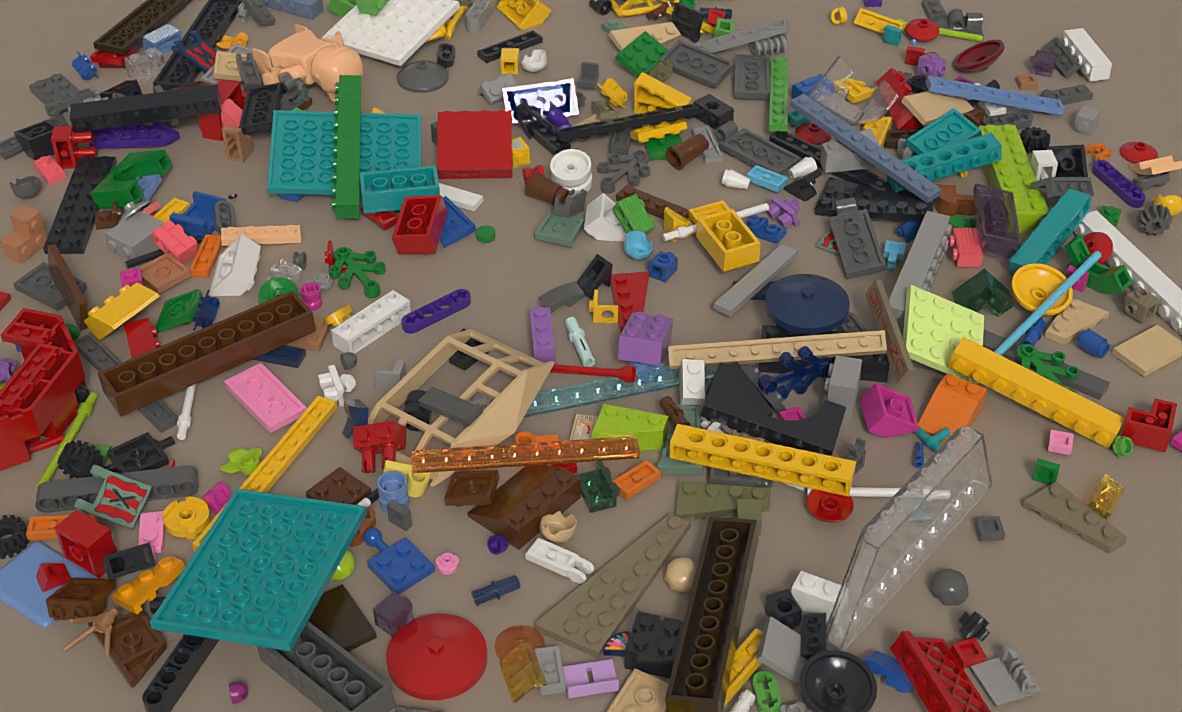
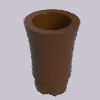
M703 134L692 136L677 145L668 147L666 150L667 159L675 169L682 170L688 163L709 148V142Z
M539 172L531 175L525 189L526 196L546 201L554 205L555 198L558 195H561L560 203H562L570 193L569 190L547 179Z

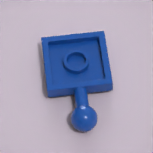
M369 528L365 531L363 536L364 542L368 546L376 547L380 551L379 554L367 561L368 567L396 596L435 572V565L407 537L389 547L382 540V533L378 529Z

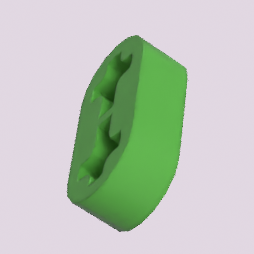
M768 671L757 672L753 676L752 690L756 697L755 702L758 712H780L781 697L775 676ZM760 682H765L768 688L764 690L763 684ZM766 699H769L770 704L773 707H769L768 704H766Z

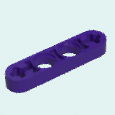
M1096 160L1093 163L1092 173L1127 205L1133 208H1140L1144 205L1145 194L1109 162Z
M466 289L455 290L405 315L402 318L403 331L409 334L416 333L468 307L471 304L470 292ZM441 306H450L448 308H441ZM425 314H433L429 317L423 316Z

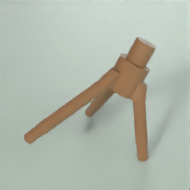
M110 608L107 612L97 616L70 619V624L93 622V626L64 646L62 651L66 652L94 631L105 633L104 655L108 657L110 655L112 624L114 623V618L118 615V611L115 608Z

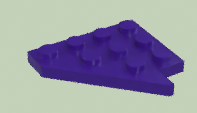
M154 122L153 126L141 123L91 130L92 135L97 138L93 139V143H89L90 147L96 146V149L166 146L180 137L179 132L162 122Z

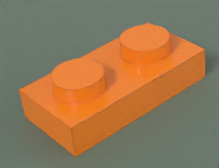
M645 460L612 481V488L628 500L661 479L662 472Z

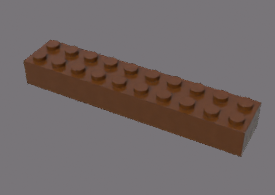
M290 291L99 372L98 376L103 393L119 416H123L316 332L313 312L294 291Z

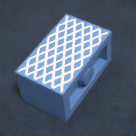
M168 23L143 37L144 50L158 58L172 51L171 48L175 45L174 41L182 40V33L180 29Z

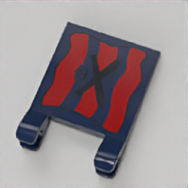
M191 31L190 34L193 36H190L188 40L195 44L188 48H185L180 40L174 41L175 45L172 46V51L182 54L205 74L215 64L217 50L205 42L198 31Z

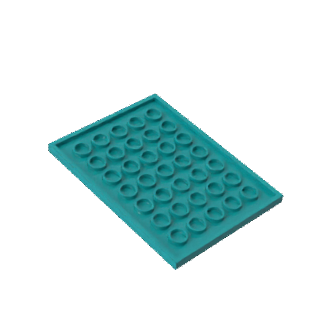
M273 111L267 193L332 195V185H336V183H333V172L337 171L333 170V158H337L334 157V145H337L334 144V132H338L334 131V120H338V118H335V112ZM361 113L360 172L421 167V115ZM360 183V196H362L361 183Z
M236 489L151 619L152 629L291 651L367 515L366 506Z

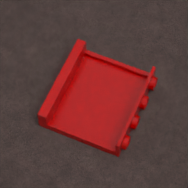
M465 110L462 112H438V179L513 178L512 111L481 110L470 112Z

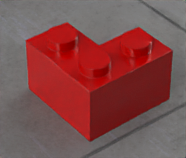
M1154 398L1151 412L1128 407L1121 436L1129 437L1134 445L1166 452L1172 433L1177 403Z

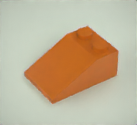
M947 373L938 384L918 422V426L930 436L935 435L945 427L949 428L951 435L942 441L957 447L984 409L988 389Z

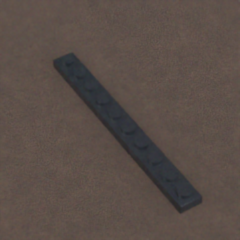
M777 131L770 136V142L802 159L812 157L817 166L823 169L820 163L822 148L787 131ZM865 169L830 172L851 183L924 201L905 189L895 192L887 180Z

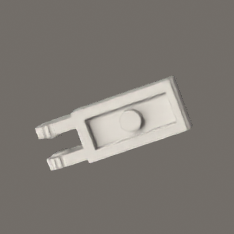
M537 538L525 553L526 560L565 577L568 576L571 581L578 584H583L587 580L585 574H591L594 570L592 563L579 557L578 554L541 538Z

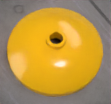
M1028 264L1015 272L1011 281V290L1015 299L1024 308L1034 312L1067 278L1051 266ZM1072 286L1043 315H1055L1067 309L1073 297Z

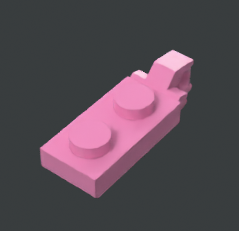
M164 511L140 514L138 545L150 542L155 564L157 553L164 552Z

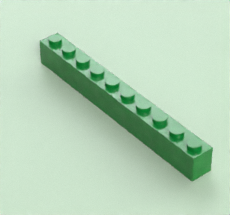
M339 75V83H335V92L339 93V95H335V106H338L335 107V118H338V120H334V131L338 132H334V144H337L334 145V157L337 158H333V170L337 171L333 172V183H336V185H332V197H336V199H332V210H336V218H359L361 75Z

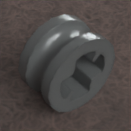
M294 252L292 260L293 269L300 267L301 270H305L307 264L305 252L301 254Z

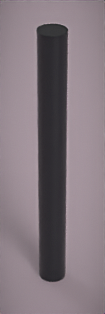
M200 236L194 237L197 244L202 243ZM159 249L125 261V265L129 269L152 261L165 253Z

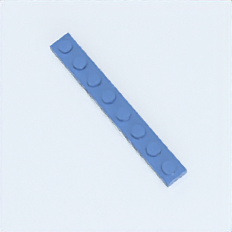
M927 76L925 81L928 91L934 94L941 93L947 94L950 97L958 96L967 100H980L983 103H996L1000 106L1007 105L1016 109L1023 108L1033 112L1040 111L1049 115H1063L1065 111L1061 101L1057 99Z

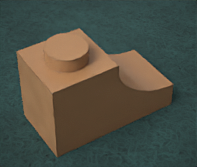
M227 125L222 128L227 160L244 163L254 151L251 136L243 134L242 128Z

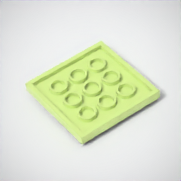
M910 285L906 294L903 340L910 359L978 385L979 382L949 368L948 363L963 337L983 346L984 315Z

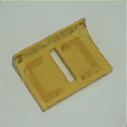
M522 641L499 662L512 702L517 703L532 689L547 685L534 647L527 642Z

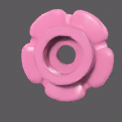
M447 552L438 556L435 563L442 574L449 575L457 570L459 558Z

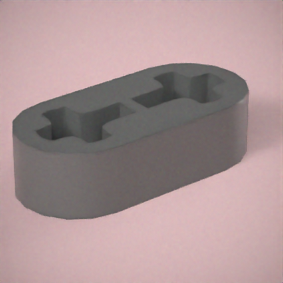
M285 71L278 75L279 81L283 83L284 90L290 91L296 88L290 73Z

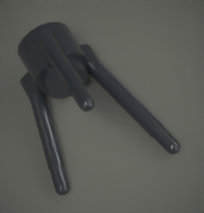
M526 101L521 102L515 108V111L518 113L515 117L520 121L529 139H532L523 118L527 120L532 116L546 129L549 126L554 127L553 124L547 121L548 119L537 112Z

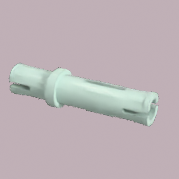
M569 317L565 320V326L569 332V340L574 343L583 366L592 367L595 364V359L586 342L585 332L579 327L575 317Z

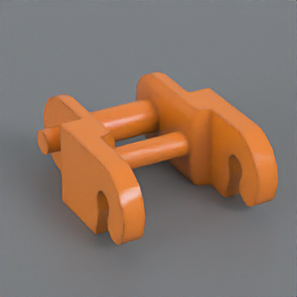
M1095 143L1085 148V154L1099 153L1094 157V161L1106 160V158L1113 154V150H1107L1104 143Z

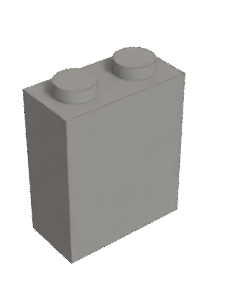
M139 210L105 233L106 245L110 251L129 260L148 254L158 248L153 243L152 232L159 226L161 227L164 222Z

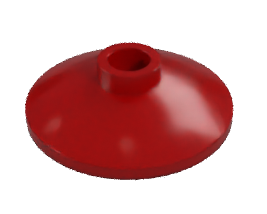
M914 19L906 25V33L911 38L919 41L933 40L940 32L939 26L929 19Z
M814 123L800 125L795 132L797 137L814 145H821L831 139L830 134Z
M1128 142L1120 148V155L1126 161L1134 164L1157 159L1158 157L1157 150L1144 142Z
M1092 232L1082 237L1091 255L1095 251L1101 253V258L1097 261L1102 265L1110 258L1113 252V242L1107 234Z
M814 490L807 498V508L815 518L833 523L847 519L853 512L854 502L850 495L848 497Z

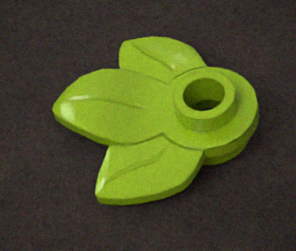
M254 447L249 451L244 448L233 449L228 453L230 461L222 465L220 470L228 474L241 471L244 475H251L260 464L259 458L263 455L262 449L259 447Z

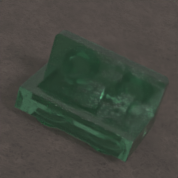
M602 460L597 461V470L576 475L581 478V495L590 513L616 507L619 488L616 483L612 482L611 472L608 467L605 468Z

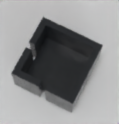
M638 611L625 648V669L634 670L635 668L650 675L670 679L684 621L667 617L662 621L658 615Z

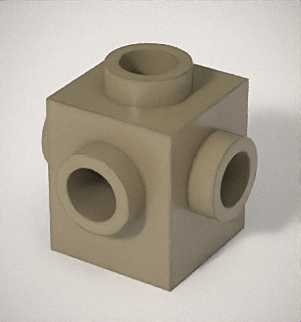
M1138 287L1125 295L1123 311L1143 323L1156 315L1160 299L1142 287Z

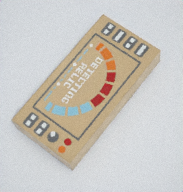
M576 414L568 443V450L591 452L592 431L598 416Z

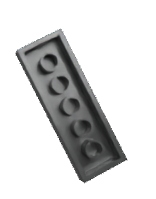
M307 621L291 651L257 646L261 661L323 712H390L396 707L390 684L309 621Z

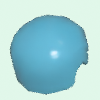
M629 231L625 236L623 249L629 257L643 260L652 254L653 245L652 241L648 242L646 240L644 232Z

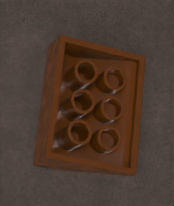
M530 462L495 491L491 505H477L467 514L469 518L495 535L505 536L510 545L520 550L540 533L539 525L543 516L547 514L553 515L558 511H561L562 514L581 498V478L563 467Z

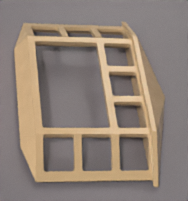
M474 329L446 336L376 403L368 417V424L384 422L392 415L398 418V423L404 427L408 423L425 432L411 458L396 451V461L399 463L426 467L418 461L432 436L450 445L438 470L433 471L431 469L429 479L432 482L429 486L434 487L451 476L454 471L460 470L516 432L555 362L543 363ZM470 338H473L483 344L470 347L465 343ZM496 349L509 356L495 359L485 353ZM459 350L490 365L459 398L468 401L478 391L494 400L457 438H454L439 430L449 418L441 415L432 425H428L397 408L406 401L408 393L417 390ZM521 361L532 367L520 371L510 365ZM498 370L515 377L501 393L484 385Z

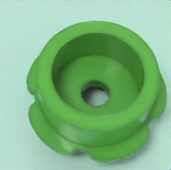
M1119 435L1115 437L1112 443V450L1114 453H1117L1118 457L1123 458L1125 455L1132 453L1133 442L1129 437Z

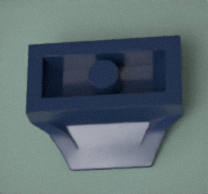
M359 399L344 401V409L348 417L342 434L346 438L353 434V427L368 425L369 408Z

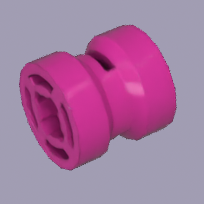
M312 282L302 285L300 287L302 301L311 311L321 308L320 286Z

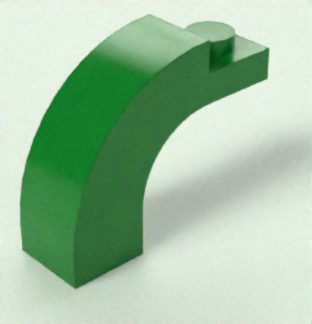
M1082 236L1075 237L1064 246L1071 259V262L1067 265L1068 268L1070 265L1079 268L1091 256ZM1096 262L1087 270L1089 277L1086 286L1099 293L1114 294L1123 292L1133 283L1125 265L1106 267Z

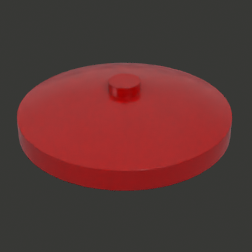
M430 614L408 622L394 634L386 652L387 669L393 683L407 695L429 701L450 699L471 689L484 674L488 659L487 645L481 631L468 620L450 614Z

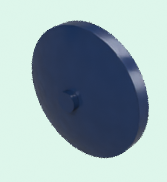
M796 274L781 278L769 287L765 296V310L769 318L781 328L799 334H821L832 331L843 324L849 313L850 301L846 291L836 282L818 275Z

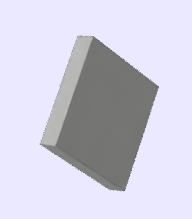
M770 616L765 620L757 660L798 685L801 670L808 657H801V635Z

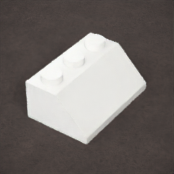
M243 234L229 245L218 257L209 295L241 296L246 290L249 291L255 283L253 279L258 270L256 266L261 257L259 255L261 246Z

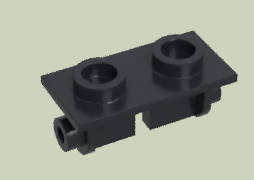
M826 613L801 615V657L808 656V659H810L819 652L827 651Z

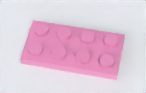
M262 363L224 381L225 388L270 434L297 420L307 409Z

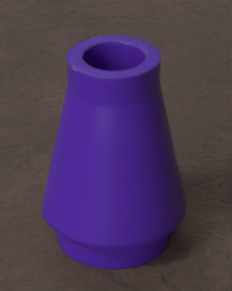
M555 106L546 115L547 121L557 128L562 125L572 126L561 108L558 109Z

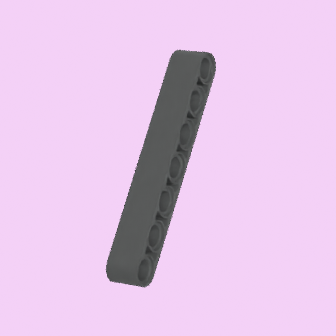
M192 466L118 473L152 486L153 488L147 501L186 497L197 492L198 471ZM92 476L43 482L37 487L35 507L40 512L51 513L76 510L74 504L77 499L94 504L104 480Z

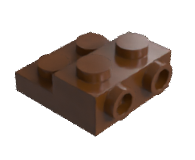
M69 579L46 599L49 618L69 620L99 615L106 608L104 599L116 589L115 579Z

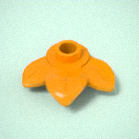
M244 32L239 33L235 38L224 35L223 42L216 43V45L221 49H230L235 43L246 47V42L249 39L248 35Z

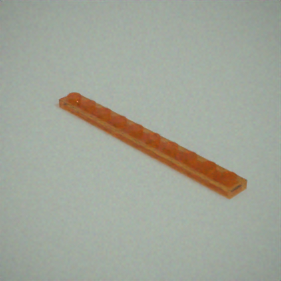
M636 436L411 451L413 473L640 458V448Z

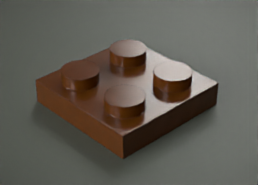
M339 467L306 491V497L308 499L357 505L371 493V488Z
M498 470L454 471L444 498L446 506L491 505L500 478Z

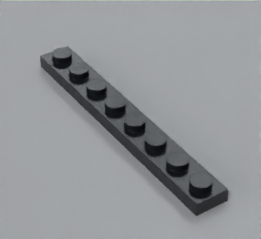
M693 103L557 129L555 133L560 141L571 142L573 138L587 139L590 138V135L597 134L602 136L608 134L609 131L623 132L625 128L630 127L632 129H639L646 124L658 125L661 121L675 122L677 118L682 117L690 119L694 118V115L700 114L699 107Z

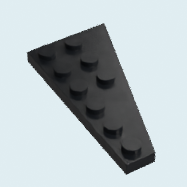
M829 177L815 207V215L837 216L834 201L854 197L857 211L867 209L870 218L923 221L927 211H934L933 204L832 177Z

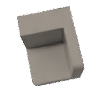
M396 360L392 371L376 370V388L392 389L406 376L405 360Z

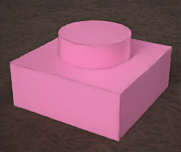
M1051 430L1048 451L1071 455L1074 434Z

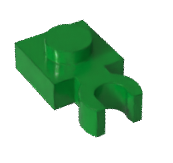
M1102 205L1100 214L1113 226H1117L1122 209Z

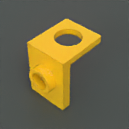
M594 290V300H590L589 311L593 312V323H618V306L599 305L598 290ZM608 310L613 312L614 315L606 318L602 313Z

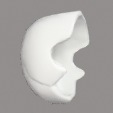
M541 49L533 50L531 57L525 55L523 61H521L522 67L528 72L543 70L547 65L546 51Z

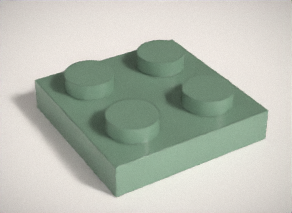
M549 211L535 231V239L571 247L584 228L585 219L575 216L568 218Z

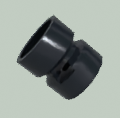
M411 391L406 397L403 412L429 425L432 411L419 406L418 400L426 391ZM408 423L405 426L408 430L411 431H421L420 429Z

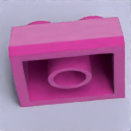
M875 383L860 398L865 422L870 433L888 438L916 432L919 429L910 396Z

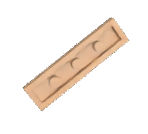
M300 225L221 228L222 246L231 245L241 234L258 245L301 243Z

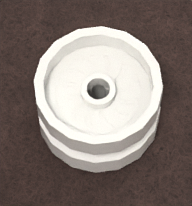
M568 149L557 153L552 158L550 170L553 182L569 191L575 189L574 194L579 193L582 189L587 190V192L592 187L593 176L591 160L586 153L576 149Z

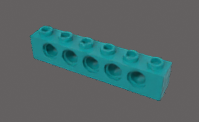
M991 132L900 161L929 181H934L1000 161L1002 145ZM886 174L887 181L895 192L907 189Z

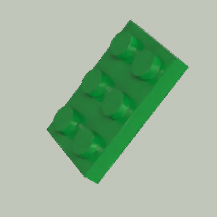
M644 31L621 50L615 59L638 78L642 72L648 75L649 71L659 63V60L668 50L648 32Z

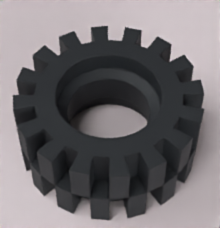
M73 440L65 445L57 464H59L60 470L64 469L63 474H69L71 479L73 477H92L93 475L90 473L92 466L98 465L101 467L104 462L103 455H100L101 451H95L96 447L94 445L88 446L89 443L86 441L82 444L81 440H77L76 443Z
M2 515L3 519H0V538L9 534L13 535L0 539V558L5 559L6 555L12 558L14 557L13 553L18 555L21 552L20 549L24 550L27 547L26 544H29L30 541L26 535L27 528L25 522L20 517L15 518V515H10L8 518L7 515Z

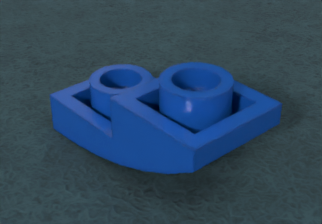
M758 215L750 216L744 222L757 238L778 244L787 234L786 227L777 226L776 224L769 225L768 218L759 217Z
M875 651L864 658V662L874 674L886 675V685L894 687L895 690L903 693L914 689L895 658L879 651Z

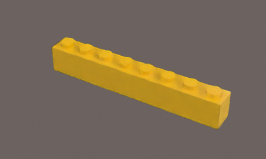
M965 337L962 338L954 350L948 363L949 368L1108 449L1125 420L1124 417Z

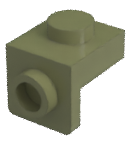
M667 58L663 62H659L649 71V75L663 83L673 74L672 61Z

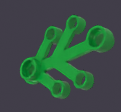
M340 247L334 251L333 255L336 262L329 267V276L331 278L340 277L343 265L348 266L344 276L338 279L339 288H350V281L355 274L364 285L365 296L367 298L378 297L381 293L380 285L375 280H370L363 272H374L378 275L386 272L385 263L381 261L376 262V253L374 251H366L364 254L354 253L352 249L347 247ZM354 260L365 261L369 264L357 263Z
M1022 344L1017 348L1016 354L1021 362V366L1031 370L1029 367L1032 364L1036 368L1037 374L1064 388L1066 387L1055 375L1066 377L1069 380H1076L1080 371L1076 366H1068L1065 369L1041 362L1042 360L1052 362L1057 366L1063 365L1066 356L1061 351H1055L1053 354L1038 351L1030 344ZM1066 388V389H1068V390H1070V391L1076 393V391H1075L1074 389Z

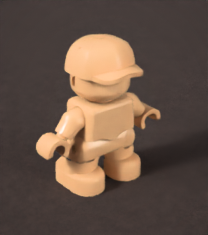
M296 24L294 25L296 34L274 45L268 54L255 48L252 49L254 60L264 85L279 83L278 75L287 71L291 74L295 83L300 82L311 85L316 82L327 92L329 99L333 103H335V95H339V93L335 92V83H339V75H361L362 80L364 74L359 54L355 50L344 46L340 31L335 33V37L330 39L326 37L322 40L317 38L307 27Z

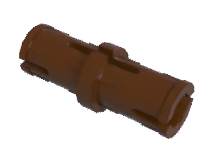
M665 396L660 400V407L665 411L670 423H673L675 427L677 424L690 426V423L684 417L683 410L676 406L670 396Z

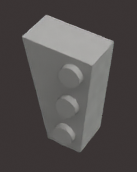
M871 128L860 131V133L880 146ZM837 139L822 144L820 163L825 173L877 168Z

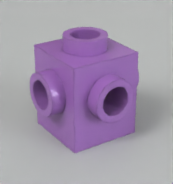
M929 53L920 56L917 74L923 75L926 78L927 76L942 77L946 71L947 59L941 58L939 54Z

